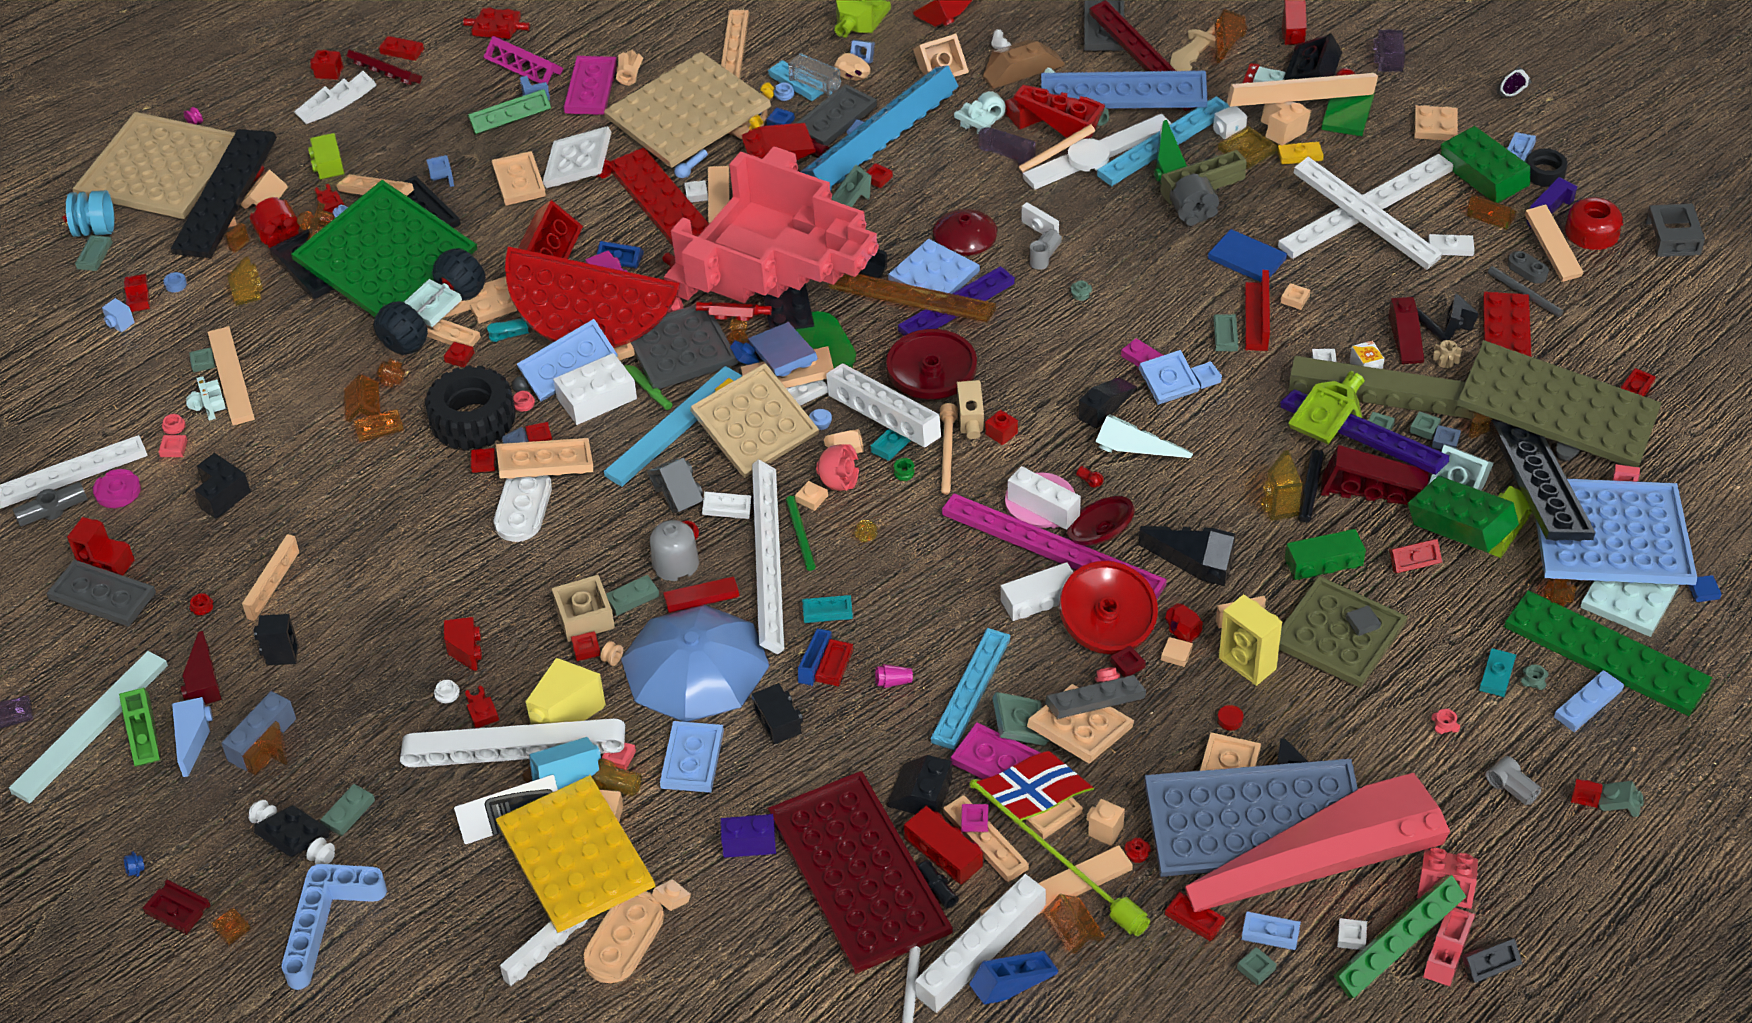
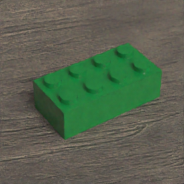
M1476 126L1441 144V156L1453 164L1452 172L1495 204L1530 186V165Z
M1439 475L1408 502L1415 526L1487 553L1519 525L1514 502Z

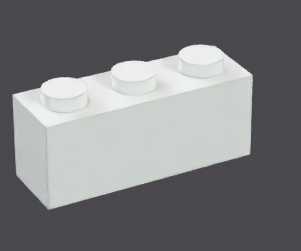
M1022 466L1008 480V500L1067 530L1080 516V495Z
M1067 562L1001 585V602L1012 621L1027 618L1030 615L1050 610L1059 605L1062 589L1067 579L1073 573Z

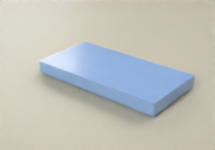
M593 319L517 363V366L540 402L556 393L554 378L612 353L616 357L618 355Z

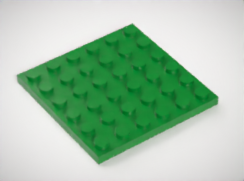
M381 180L294 251L292 259L375 317L383 306L392 302L406 301L429 279L435 282L432 270L440 254L449 249L460 248L472 255L477 250V244L393 186Z

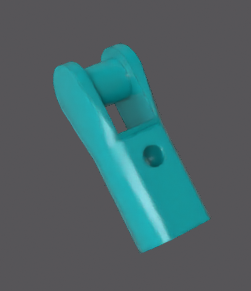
M523 318L491 323L487 327L489 339L492 342L529 334L527 323Z

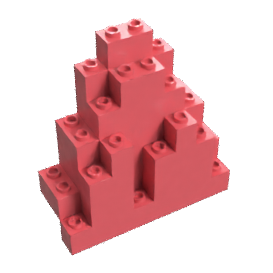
M773 146L766 156L761 159L740 151L729 164L733 197L699 237L692 235L691 222L684 217L671 230L676 263L666 273L664 280L680 283L677 297L689 300L698 290L707 293L712 291L745 303L755 292L764 296L769 294L779 298L789 287L800 290L810 279L834 285L844 273L856 277L866 267L869 259L876 255L879 245L876 233L866 230L864 211L831 200L830 182L798 172L795 153Z

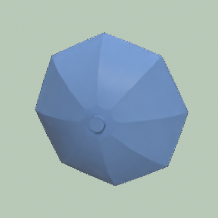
M707 605L650 619L621 658L635 703L682 722H689L741 708L769 668L764 649L759 645V636L754 623Z

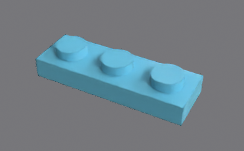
M783 60L768 69L771 78L780 83H789L795 92L811 101L826 92L825 84Z

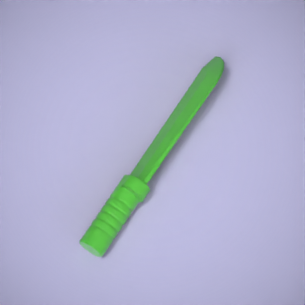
M624 365L634 381L649 393L655 401L666 410L672 408V403L661 394V390L658 388L653 389L647 377L638 368L632 365Z

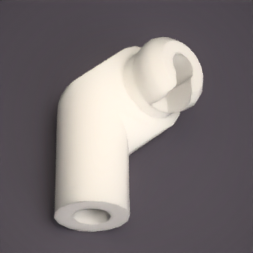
M1001 30L994 31L991 42L994 49L998 50L1011 45L1010 42H1007V39L1003 38Z

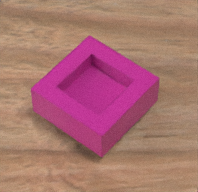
M962 804L961 832H988V804Z

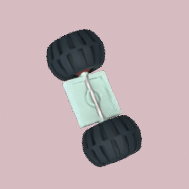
M460 248L449 249L439 255L433 266L432 273L435 282L429 279L406 301L392 302L379 310L375 316L373 326L379 340L387 348L400 355L416 352L426 341L428 334L426 325L433 327L461 300H471L481 292L486 280L485 272L478 260L469 252Z

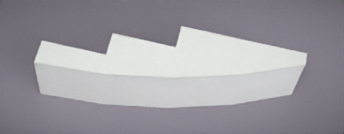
M362 71L350 82L345 79L341 80L331 90L326 86L323 87L294 112L306 124L348 106L374 88L376 83Z

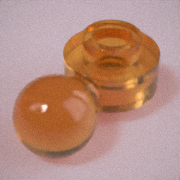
M736 318L731 321L730 329L732 333L727 336L730 345L734 341L749 344L748 336L745 333L748 327L747 321L736 320Z

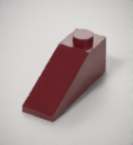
M1414 297L1391 298L1388 318L1401 365L1424 363L1419 316Z
M200 631L197 634L183 672L185 685L180 687L184 700L202 697L206 705L220 701L222 698L209 646L204 632Z

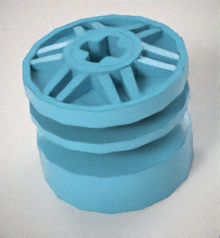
M107 190L91 191L89 198L85 192H79V194L73 192L67 195L66 217L69 230L74 237H80L82 234L89 236L92 230L95 235L113 233L114 208L111 196Z

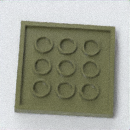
M1319 576L1283 624L1279 650L1361 688L1407 623L1408 616ZM1369 605L1380 620L1381 626L1379 629L1358 636L1346 620V614Z

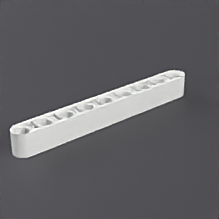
M601 719L410 733L402 739L400 762L407 767H426L530 759L529 754L584 737H588L593 745L598 746L600 754L617 753L624 749L625 723L619 719Z

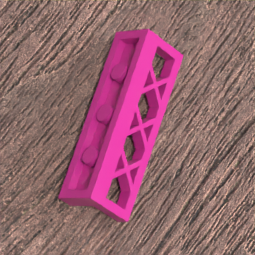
M492 36L483 57L522 76H528L529 79L535 82H546L547 85L553 72L561 75L563 67L495 36ZM495 46L500 49L501 55L493 58L491 56ZM514 54L516 62L508 65L507 57ZM529 61L531 69L524 72L522 64ZM545 68L547 70L541 80L538 78L537 71Z

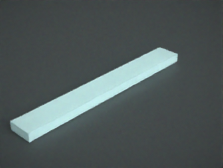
M147 651L9 787L10 792L30 804L122 712L119 693L146 688L168 666L166 660Z

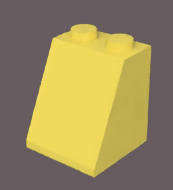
M558 658L554 660L526 700L531 725L585 721L602 710L606 705L599 673Z

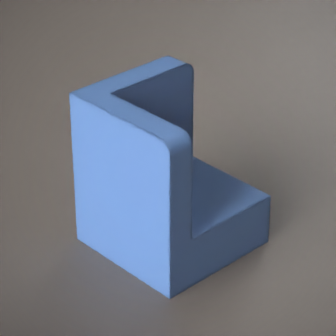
M528 76L520 77L523 96L545 89L548 100H550L546 82L531 85Z
M447 155L426 159L431 180L448 178L450 187H453L454 182Z

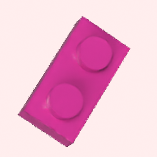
M1137 338L1121 350V356L1138 367L1142 362L1164 356Z

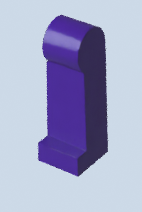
M1558 177L1529 209L1547 205L1552 214L1563 203L1570 205L1574 201L1578 186Z

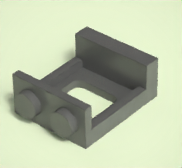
M1693 204L1649 206L1646 224H1652L1657 239L1655 249L1657 257L1701 255L1705 237ZM1689 223L1690 227L1667 228L1665 224Z

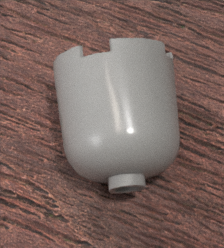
M678 520L664 521L656 526L650 536L651 562L656 575L669 581H677L678 577H683L687 574L688 577L692 576L699 565L693 530L689 525Z

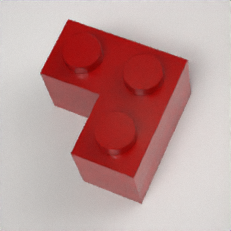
M82 517L67 536L77 561L123 576L135 560L130 545L124 541L109 539L103 522L97 519L92 520Z

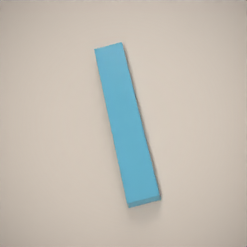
M990 628L986 629L931 737L932 744L955 751L1010 642V634Z

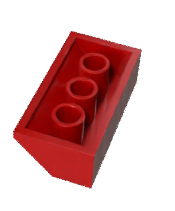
M550 200L536 211L518 249L568 259L583 226L554 201Z

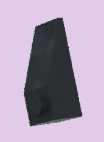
M1119 377L1092 387L1079 400L1078 419L1098 429L1104 423L1107 415H1112L1137 391V387Z

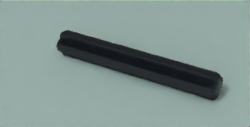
M1314 449L1311 451L1298 516L1300 522L1309 523L1311 521L1324 458L1322 450Z

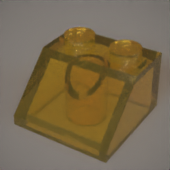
M1289 450L1282 452L1268 470L1267 481L1263 483L1265 498H1262V508L1264 512L1268 513L1271 521L1297 517L1299 515L1302 482Z

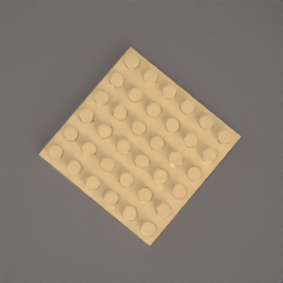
M700 52L682 64L677 65L669 72L662 74L654 81L644 85L636 92L629 94L621 101L611 105L604 111L605 118L672 168L744 124L754 115L765 111L771 107V103L768 98Z
M134 112L74 186L73 192L77 194L85 192L89 198L91 191L107 190L113 204L185 219L195 206L235 133Z

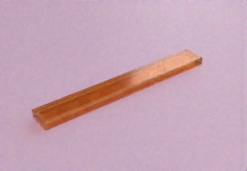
M844 273L834 285L828 283L829 289L982 322H988L996 311V303L860 274L853 277Z

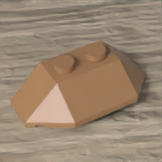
M1026 40L992 51L983 78L992 89L1044 73L1048 67L1052 70L1062 67L1064 62L1054 50L1042 43Z

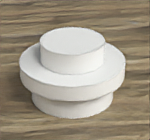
M451 680L440 681L434 690L435 698L440 703H451L460 694L458 685Z

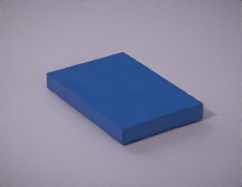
M1230 229L1208 253V259L1261 282L1262 270H1269L1270 278L1287 259V253Z

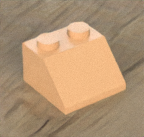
M957 34L921 44L913 49L918 66L924 75L935 67L946 65L949 66L954 77L969 72Z

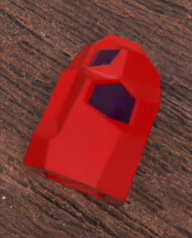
M1179 603L1167 609L1165 619L1169 625V631L1173 635L1189 643H1192L1199 637L1203 622L1197 613Z

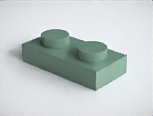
M645 575L606 593L611 609L618 616L659 597V590L650 577Z
M353 784L320 819L321 824L342 837L375 801L374 795Z

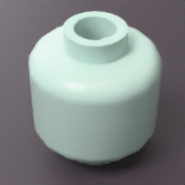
M987 91L979 96L978 101L982 103V109L996 115V121L1004 115L1006 105L997 93Z

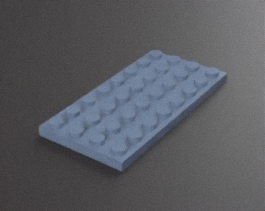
M1352 759L1145 775L1144 784L1160 877L1210 873L1355 792L1358 788Z

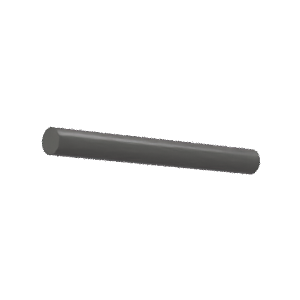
M1493 266L1489 268V275L1520 294H1529V300L1559 318L1563 314V309Z

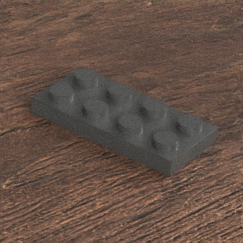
M1084 0V50H1124L1089 14V8L1104 0ZM1107 0L1124 18V0Z
M845 84L797 123H805L810 137L815 139L816 142L828 146L847 131L856 119L860 120L877 106V99Z
M73 560L46 594L49 600L129 627L155 595L156 591L152 585Z

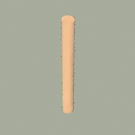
M1090 124L1019 166L1020 171L1024 173L1092 134L1095 132L1094 127Z

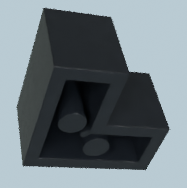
M213 453L197 465L203 484L194 491L200 509L214 519L220 517L251 493L246 474L216 453Z

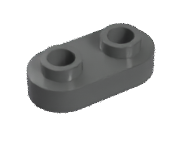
M1523 251L1513 252L1509 256L1508 267L1518 275L1532 283H1543L1547 280L1549 269L1542 262Z

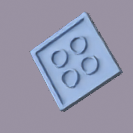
M927 239L888 274V280L935 304L960 290L980 272V265Z

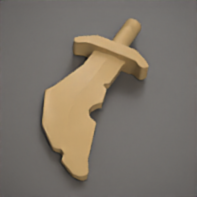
M1215 22L1206 32L1202 30H1189L1188 38L1194 40L1172 53L1170 65L1176 71H1192L1190 64L1197 61L1199 53H1202L1207 46L1214 47L1216 50L1220 49V42L1214 36L1221 28L1220 23Z

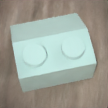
M1444 445L1441 452L1449 455V463L1436 475L1432 474L1429 483L1439 475L1482 490L1493 462Z

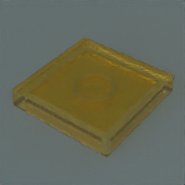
M1250 126L1218 143V150L1224 154L1238 150L1246 159V169L1276 153L1278 148L1277 145Z

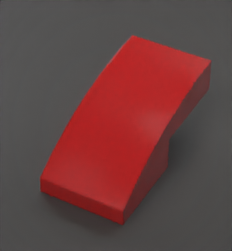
M140 274L124 277L126 305L130 307L131 312L150 309L147 275Z

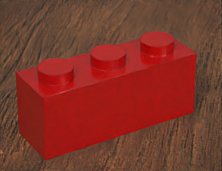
M925 806L904 824L905 840L958 884L962 885L983 867V851L976 842L969 841L957 827H952L944 820L940 813L933 812L929 807Z

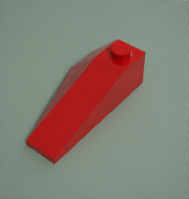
M933 0L914 11L913 14L935 27L941 24L945 27L955 22L954 18L960 15L972 0Z

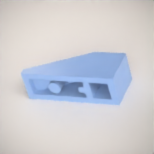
M202 697L172 704L177 762L183 777L189 776L209 735V721H213L211 707L205 706Z

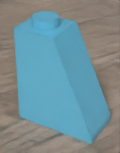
M584 737L531 753L529 758L532 780L535 781L554 775L557 789L559 790L589 775L592 776L599 771L598 760L601 759L599 748L597 745H593L588 737Z

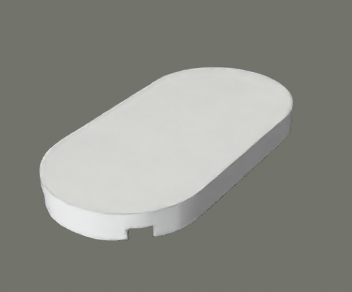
M548 475L506 479L494 516L495 530L501 538L507 541L520 542L530 539L538 533L552 491V483Z

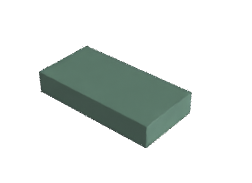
M91 235L75 263L76 268L97 271L113 243L111 237Z
M1215 314L1213 316L1215 351H1238L1236 315Z

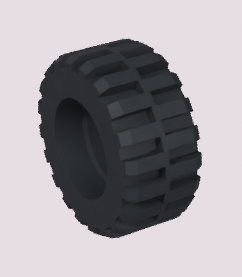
M465 366L463 369L458 367L453 369V372L442 374L441 379L437 378L433 382L432 387L428 389L427 397L425 398L429 425L435 438L439 439L446 446L449 444L451 448H462V450L470 451V448L482 449L483 446L488 445L489 447L494 445L496 440L500 441L505 436V433L510 431L515 422L516 411L511 386L504 376L500 373L497 374L493 369L489 368L486 370L484 366H477V368ZM467 405H484L473 411H457Z

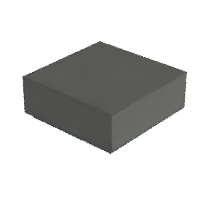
M1369 605L1346 614V620L1358 636L1379 629L1381 626L1380 620Z

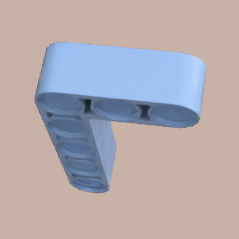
M317 864L308 870L282 962V970L290 988L295 990L303 989L309 985L312 979L333 899L374 902L385 897L387 887L380 869L368 866Z

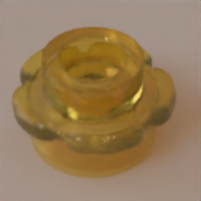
M862 520L856 526L854 531L855 537L859 538L861 542L874 540L878 535L876 531L877 526L870 520Z

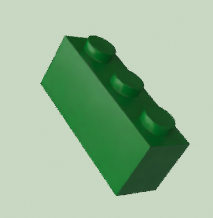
M1356 529L1287 543L1285 561L1294 580L1307 579L1317 575L1331 574L1336 571L1363 566L1366 549Z

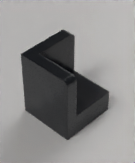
M878 249L876 255L869 259L866 267L858 275L877 281L887 269V253Z

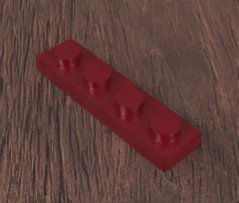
M348 49L346 57L354 59L353 63L364 67L367 64L369 65V70L378 73L381 70L385 71V76L396 79V76L401 77L400 81L409 85L412 82L421 83L423 77L421 75L361 52Z

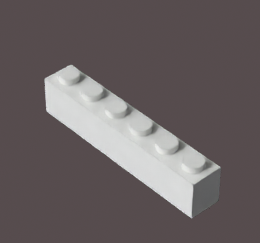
M1028 875L1022 876L915 980L916 997L937 1013L975 976L983 961L994 958L1044 909L1046 905V889Z

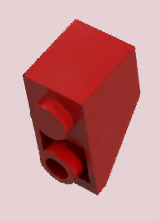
M473 617L444 620V640L448 655L471 670H478V660H482L481 646L477 645V641H481L480 626H475Z

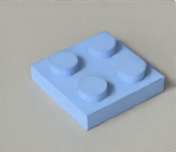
M1181 350L1142 362L1139 365V370L1158 405L1198 392L1200 389V385Z

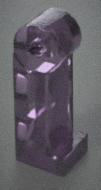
M989 127L981 129L978 133L979 148L981 150L992 151L1017 160L1018 166L1036 156L1035 141Z

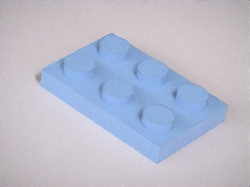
M673 721L660 779L661 789L712 792L724 733L723 725Z

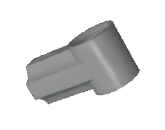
M1049 229V231H1045L1038 241L1030 244L1029 263L1032 268L1040 270L1048 267L1049 258L1062 242V236L1058 234L1057 230Z
M1504 756L1486 771V778L1494 788L1499 790L1506 789L1525 805L1532 804L1541 792L1542 788L1523 774L1519 764L1510 756Z

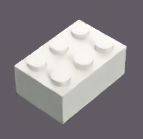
M614 353L553 379L556 398L576 425L637 399L635 381Z

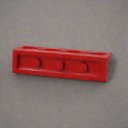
M1262 270L1261 283H1245V350L1268 351L1270 337L1269 270Z

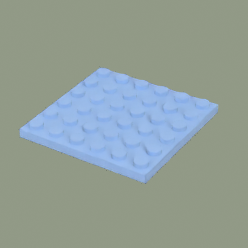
M1567 479L1596 532L1593 540H1546L1536 520L1544 578L1696 585L1697 574L1677 483Z

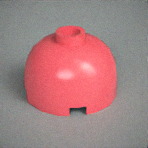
M850 444L832 445L824 450L816 464L817 474L823 484L832 490L846 491L853 489L859 474V467H855L854 460H858L857 453Z

